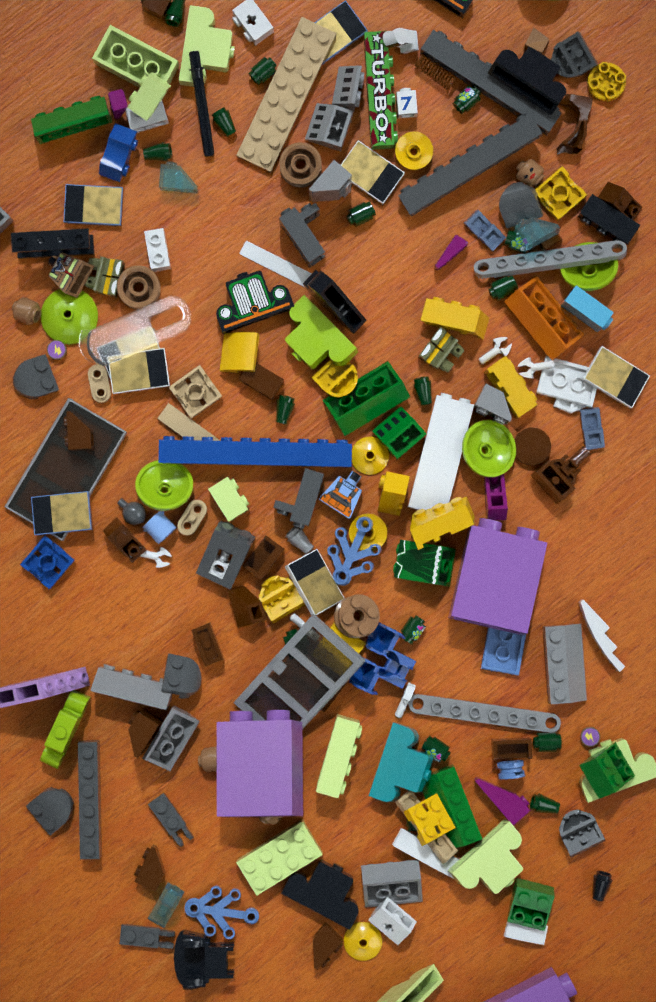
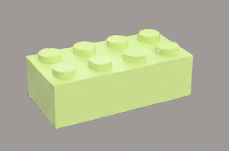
M112 25L107 29L92 57L95 65L139 88L141 86L138 84L144 75L148 76L151 72L170 85L179 68L178 60Z
M337 714L317 782V793L339 798V794H344L346 781L343 780L345 775L349 776L352 766L349 762L350 756L354 757L357 749V744H354L356 738H360L362 731L359 720Z
M301 819L237 859L236 863L257 896L322 856L323 851L304 820Z

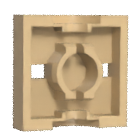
M200 365L169 386L191 419L223 397ZM187 378L192 382L189 385L185 382ZM202 398L207 403L204 406L199 401Z

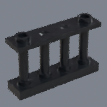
M89 228L11 233L12 253H17L18 259L58 257L60 253L69 256L95 255L94 235H89Z

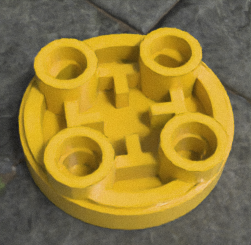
M602 62L594 67L587 79V87L590 94L603 102L617 99L624 91L626 85V75L622 69L613 63Z

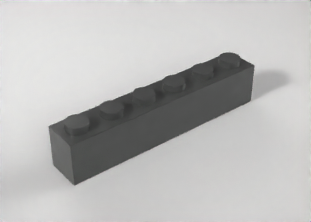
M83 740L78 742L80 859H100L102 856L100 740Z

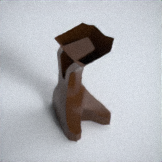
M565 94V98L560 102V105L574 110L578 118L572 134L556 148L557 154L563 152L578 154L582 150L583 141L587 136V120L592 108V97Z

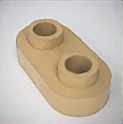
M93 365L88 370L91 394L95 401L105 403L111 398L108 373L103 366ZM100 371V377L96 378L94 372ZM100 389H103L105 392L103 396L98 395Z
M193 500L190 502L177 524L181 534L191 535L196 531L207 513V506L203 501ZM196 506L201 507L200 513H195L194 508ZM186 522L191 524V528L188 530L184 528Z

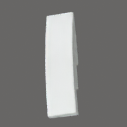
M581 599L578 603L594 641L616 671L620 672L625 666L612 653L617 646L605 634L610 627Z
M403 828L400 829L392 843L394 847L453 878L447 870L459 860L458 858L452 856L447 862L442 864L428 844L422 846L417 835Z

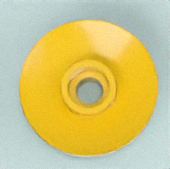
M408 132L397 141L395 155L403 167L410 170H418L425 167L431 161L433 145L430 139L423 133ZM415 149L417 151V154L412 155L410 153V150Z
M364 437L358 440L352 448V464L363 474H377L388 463L389 451L376 437ZM368 452L374 454L372 459L367 458L366 454Z
M362 514L355 518L349 528L351 542L353 543L358 532L356 527L357 520L366 516L373 521L371 536H364L359 550H365L372 544H379L382 547L387 538V527L384 521L374 514ZM364 521L363 526L367 528L369 524L367 521ZM373 546L372 551H375L378 548L376 546Z
M358 922L353 924L350 930L346 931L344 947L352 958L359 961L370 960L379 953L382 947V936L373 924ZM360 940H366L367 944L365 946H361L359 944Z

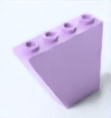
M86 667L0 687V708L40 700L89 686V676Z

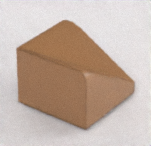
M533 28L524 48L532 47L542 54L549 38Z

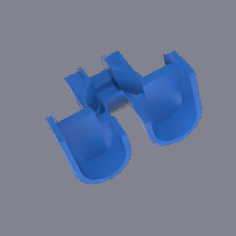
M379 622L376 629L368 635L366 647L379 655H383L387 658L384 667L364 658L365 663L349 679V683L371 695H378L374 691L378 678L403 689L408 681L405 677L409 669H414L416 661L393 648L399 638L406 639V637Z

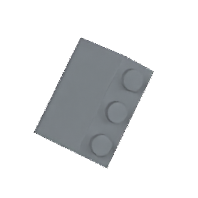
M333 160L309 188V200L318 202L339 200L342 196L345 198L352 190V174Z
M173 706L144 754L143 759L171 771L200 721L187 711Z
M419 860L361 866L365 908L378 906L387 897L395 904L423 902Z

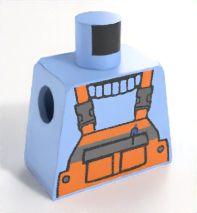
M351 471L346 480L339 476L320 496L319 500L350 519L362 492L361 489L356 487L361 476L354 471Z

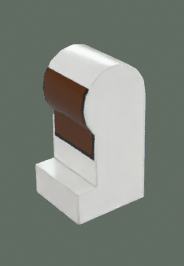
M396 28L383 34L384 44L388 48L398 47L403 54L419 50L417 31Z

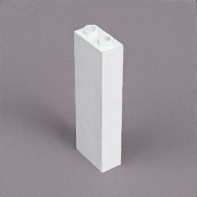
M445 393L436 396L408 508L427 510L438 503L445 504L450 501L462 454L463 437L468 430L474 404H470L471 400L459 398V401L454 400L452 395Z

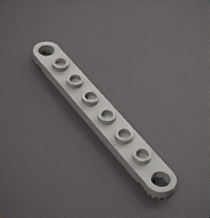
M610 241L482 259L474 264V273L478 278L487 279L489 277L497 278L604 263L626 257L627 246L622 241ZM614 248H622V251L619 253L613 252ZM481 266L487 267L488 270L482 272L479 271V268H481Z
M422 694L413 695L408 702L409 709L412 712L423 715L549 733L556 732L561 725L560 718L556 714ZM414 699H422L423 707L421 709H415L412 706ZM550 717L556 720V725L553 728H548L545 724L546 720Z

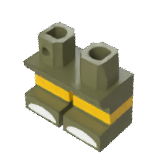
M101 256L100 259L90 258L89 263L94 265L93 270H96L97 273L96 277L89 276L84 286L93 289L95 293L117 298V282L123 272L124 261Z
M440 326L418 358L436 370L439 368L448 373L454 364L446 359V357L451 353L459 359L465 350L457 343L459 340L452 337Z

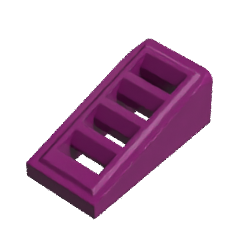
M122 89L109 92L108 94L114 119L116 120L121 118L128 107Z
M455 235L434 269L438 271L466 248L468 242Z

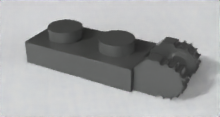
M162 793L148 804L169 835H172L180 847L184 845L183 840L176 833L180 828H182L187 838L190 840L194 838L186 826V822L165 793Z
M122 924L119 944L171 949L174 944L159 941V935L173 937L175 936V931L160 929L159 927Z

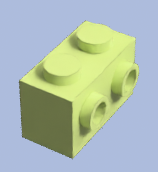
M152 72L148 76L144 75L138 84L141 87L138 92L134 91L129 98L131 103L128 106L130 110L146 121L153 115L171 85Z
M226 477L208 490L228 522L248 511L247 506L250 504L244 495L240 497L237 492L239 486L234 478L230 480L229 477Z

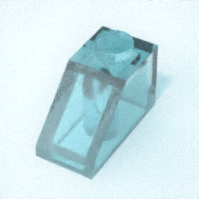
M175 162L161 164L160 190L198 193L197 185L181 166Z
M533 217L529 219L524 218L518 221L515 226V234L525 251L560 233L558 224Z
M167 883L148 919L165 928L185 891L176 885Z

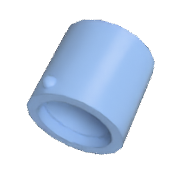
M159 511L143 526L144 532H147L158 544L164 541L177 528L164 515L163 511Z

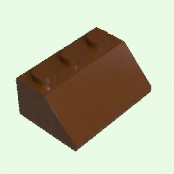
M146 709L135 712L128 722L131 725L128 730L136 758L143 754L163 722L162 719Z

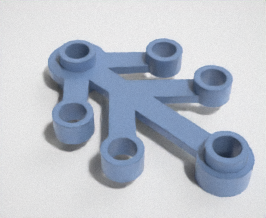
M365 516L357 520L356 527L358 532L351 548L346 537L348 534L347 530L344 527L335 530V536L339 539L346 558L343 565L338 555L340 553L339 546L334 544L330 545L327 549L335 566V571L333 572L334 581L340 586L349 584L352 576L363 572L369 573L374 569L371 561L363 562L361 566L350 569L354 561L381 553L382 549L379 544H372L369 548L358 552L366 532L370 531L373 527V521L369 517ZM364 521H367L369 524L367 528L363 526ZM339 530L344 532L343 537L339 536ZM373 546L378 548L377 553L372 551ZM332 547L336 548L335 554L331 552ZM365 564L370 565V570L365 569ZM342 572L346 575L345 579L340 577Z
M218 885L213 886L200 899L191 898L186 902L184 907L186 914L199 920L207 936H213L216 933V927L214 924L209 923L203 913L213 916L224 931L223 935L226 939H232L235 936V929L229 926L223 916L244 919L248 924H254L259 919V912L253 907L246 909V911L224 908L232 901L240 899L241 892L237 888H233L227 896L213 906L205 904L212 898L221 896L222 889ZM217 888L219 889L220 893L218 895H214L212 890ZM233 891L238 892L239 896L237 898L232 897L231 893ZM191 905H196L198 910L192 911ZM248 914H254L255 918L253 920L248 919ZM212 927L214 932L208 933L207 928ZM232 930L233 935L227 936L226 931Z

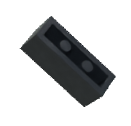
M593 194L578 215L583 224L587 226L592 225L600 235L604 237L607 235L613 239L612 241H622L626 246L640 227V224Z

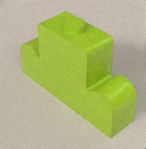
M305 295L294 304V307H291L290 317L298 327L285 338V341L294 351L291 354L299 362L302 360L310 369H315L329 355L333 364L344 366L359 353L357 348Z
M76 690L70 692L64 708L59 711L44 744L46 747L41 755V762L56 769L60 767L91 699L90 696Z

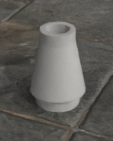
M294 526L285 536L289 543L302 550L305 554L313 548V545L301 528Z

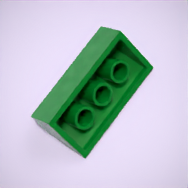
M94 96L90 98V101L84 103L82 101L71 104V107L65 109L64 107L55 108L53 112L48 114L45 112L35 115V118L31 119L34 136L39 144L113 123L105 97Z
M387 361L360 377L355 389L350 394L339 398L328 396L323 399V402L344 436L407 400L410 398V395L401 378Z
M452 764L432 772L429 781L425 782L422 792L425 799L438 794L455 828L445 833V835L456 848L481 840L482 836L454 765Z

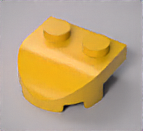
M330 360L312 376V379L326 394L339 398L350 394L355 389L358 375L356 368L350 362L344 366H336Z
M278 575L272 576L262 584L259 600L262 602L272 623L277 622L305 605L297 588L289 578Z

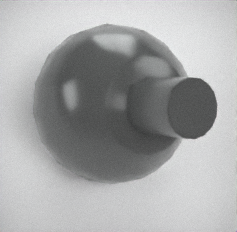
M123 498L118 501L117 504L123 509V518L128 524L138 525L144 522L146 511L142 504L138 502L127 503Z

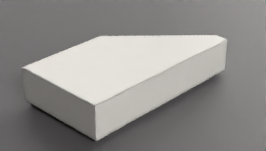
M561 390L560 394H566L575 399L589 402V400H586L564 390ZM556 399L553 407L570 414L585 408V406Z

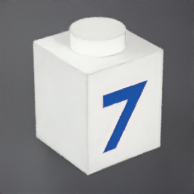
M411 88L400 89V92H396L398 119L417 117L416 90H411Z

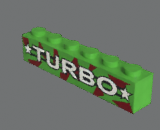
M386 31L364 32L372 150L394 149V143L398 141L397 131H394L393 124H397L396 112H392V105H395V93H391V86H394V74L390 75V67H393V57L389 56L388 47H386L383 41V34Z

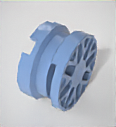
M510 760L498 762L497 768L500 770L498 778L515 779L525 777L522 769L524 761Z

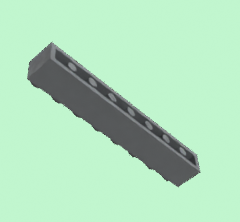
M435 30L431 32L422 46L420 54H424L432 62H435L469 86H475L480 93L517 117L526 114V116L531 114L541 132L545 135L549 134L561 115L558 107L551 116L487 74L492 66L491 63H484L479 60L480 57L472 51L467 52L457 41H450L445 33L441 31L436 32Z
M526 114L519 116L515 119L516 123L513 125L507 124L499 129L500 133L495 136L490 134L482 140L483 143L479 146H476V144L466 149V154L461 157L456 155L449 160L450 164L445 167L443 165L438 166L429 177L424 175L417 180L416 185L412 187L408 185L400 190L401 194L398 196L410 216H414L542 137V132L532 115L526 116Z

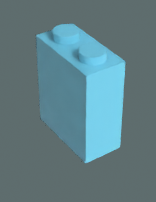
M577 285L561 304L564 309L596 332H599L601 329L605 330L613 321L611 316L614 312Z

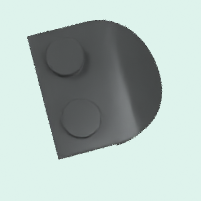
M579 31L564 41L557 43L553 48L551 60L560 66L558 74L568 78L579 77L599 65Z
M517 182L509 185L502 193L499 209L506 228L543 217L544 214L537 198L538 194L533 187L525 185L523 182Z
M46 354L24 361L17 367L14 373L13 386L19 395H23L28 399H38L41 396L59 390Z
M168 653L161 691L177 694L181 699L189 698L197 693L201 686L202 678L199 666L191 658Z
M47 788L26 805L27 809L49 835H52L64 825L74 813V801L70 794L62 788Z
M573 810L562 818L559 831L571 858L606 841L592 814L581 810Z

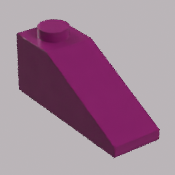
M504 474L497 477H484L487 519L495 521L507 520L508 507Z
M479 777L474 779L512 825L516 824L531 811L527 807L530 803L523 795L519 797L516 793Z

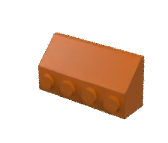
M537 276L516 290L504 301L551 360H554L584 336L583 332Z

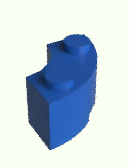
M115 123L108 137L107 146L100 162L99 175L120 182L123 176H127L130 168L128 162L132 150L135 151L138 145V140H136L137 131Z

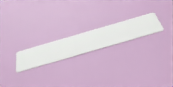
M248 241L245 242L240 251V255L304 286V281L312 274Z

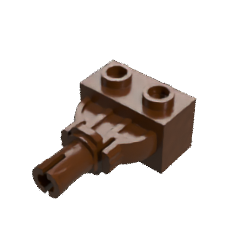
M584 446L568 460H566L569 457L568 455H564L561 459L548 460L531 474L532 478L555 503L563 501L576 489L573 485L576 475L581 470H574L591 455L589 451L585 452L587 448Z

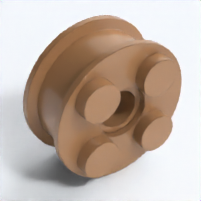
M303 142L291 144L282 152L280 157V172L288 184L294 187H307L319 178L322 169L321 157L312 145ZM304 161L306 163L305 168H296V162Z
M132 266L120 275L117 282V291L121 300L127 306L143 310L156 303L160 296L161 286L157 276L151 269L145 266ZM137 283L144 284V289L141 292H135L134 286Z
M361 594L344 598L339 602L334 613L336 627L343 635L350 638H360L371 634L378 626L380 619L376 603L368 596ZM355 611L360 615L359 621H356L353 617Z

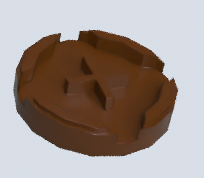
M530 427L523 429L514 439L516 458L525 465L534 466L541 464L548 458L551 452L550 438L539 428Z

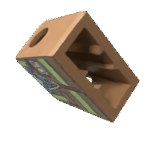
M60 253L58 257L52 256L48 261L49 266L52 267L49 277L64 293L77 298L94 265L64 253Z

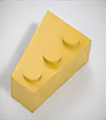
M433 297V299L426 298L421 321L438 328L441 326L446 330L459 331L464 335L467 333L478 336L479 339L484 340L489 317L478 306L469 305V307H464L462 303L457 301L446 303L442 298Z
M504 356L484 372L493 386L504 393L507 405L517 419L538 405L536 403L537 397L532 391L527 389L525 380L521 375H518L515 366L507 356Z
M386 472L385 475L380 477L378 488H382L378 512L400 516L410 476Z
M457 497L448 503H438L430 509H420L412 514L410 531L418 550L424 548L423 544L430 540H434V542L439 541V536L448 532L455 534L474 525L475 516L468 498Z

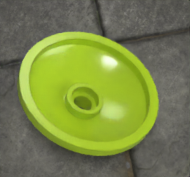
M595 242L581 243L576 246L595 244ZM618 259L604 263L561 268V275L565 282L573 288L577 285L584 291L598 290L610 284L616 277Z
M58 289L47 297L41 309V323L45 332L53 340H59L66 345L85 341L92 335L98 323L97 306L94 300L82 290L76 298ZM67 311L71 312L69 318L65 317V312Z
M483 420L473 424L466 431L462 441V453L465 462L476 474L483 477H497L507 472L513 465L516 456V444L511 432L504 425L493 420Z
M157 460L147 464L140 470L136 477L135 488L137 496L146 506L155 510L168 511L176 509L188 501L193 491V479L189 470L182 464L158 463Z

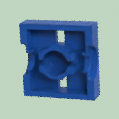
M45 535L20 565L38 578L48 589H51L75 559ZM37 550L42 554L39 557L35 555ZM55 566L61 570L59 574L53 570Z

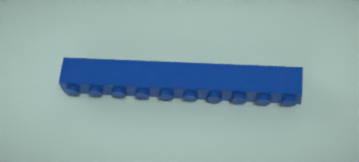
M163 436V440H159L158 463L352 467V444H348V440H336V443H328L329 440L317 439V443H309V439H298V443L290 442V439H279V442H271V438H259V442H252V438H240V441H233L231 437H221V441H213V437H202L201 441L194 440V437L183 436L182 440H175V436Z

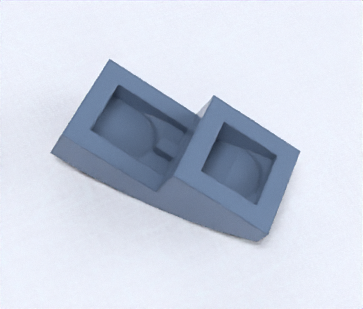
M476 210L464 222L470 231L491 251H494L506 238L479 210Z
M599 407L580 410L585 448L587 450L604 448L605 442Z

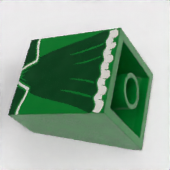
M400 540L396 548L397 561L393 567L394 578L450 587L456 549L424 543V548L418 550L415 542Z

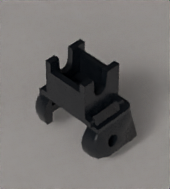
M185 929L180 931L174 947V967L177 979L183 985V990L205 987L206 983H209V979L234 978L235 969H228V951H233L234 942H210V938H207L206 934Z

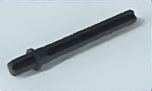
M199 51L189 52L191 65L189 71H191L204 155L209 157L214 155V147L202 69L204 67H201Z

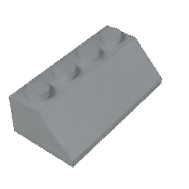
M581 624L543 626L548 703L564 704L586 701Z
M104 664L103 667H98L91 687L92 692L164 710L169 708L172 693L161 691L163 678L157 681L153 680L151 675L141 673V676L133 675L134 671L122 669V672L117 671L115 666Z

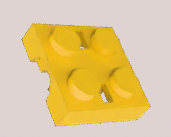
M563 166L535 189L539 201L557 221L587 196L584 190L573 182ZM551 181L554 184L553 188L547 183ZM568 200L571 206L567 207L563 201Z
M438 794L403 811L408 821L416 825L417 838L422 846L455 828ZM422 804H425V806H426V808H427V810H428L427 812H426V810L423 808ZM434 826H437L440 832L439 834H437L436 828Z

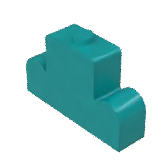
M393 722L369 793L370 797L383 802H394L401 795L399 787L412 792L423 791L425 782H428L432 771L430 767L433 756L412 748L419 741V734L415 729Z

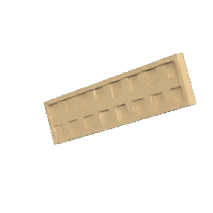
M301 17L239 148L237 157L268 172H272L336 37L335 32Z

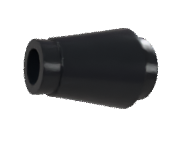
M597 871L596 875H594L593 899L604 901V897L613 881L610 873Z

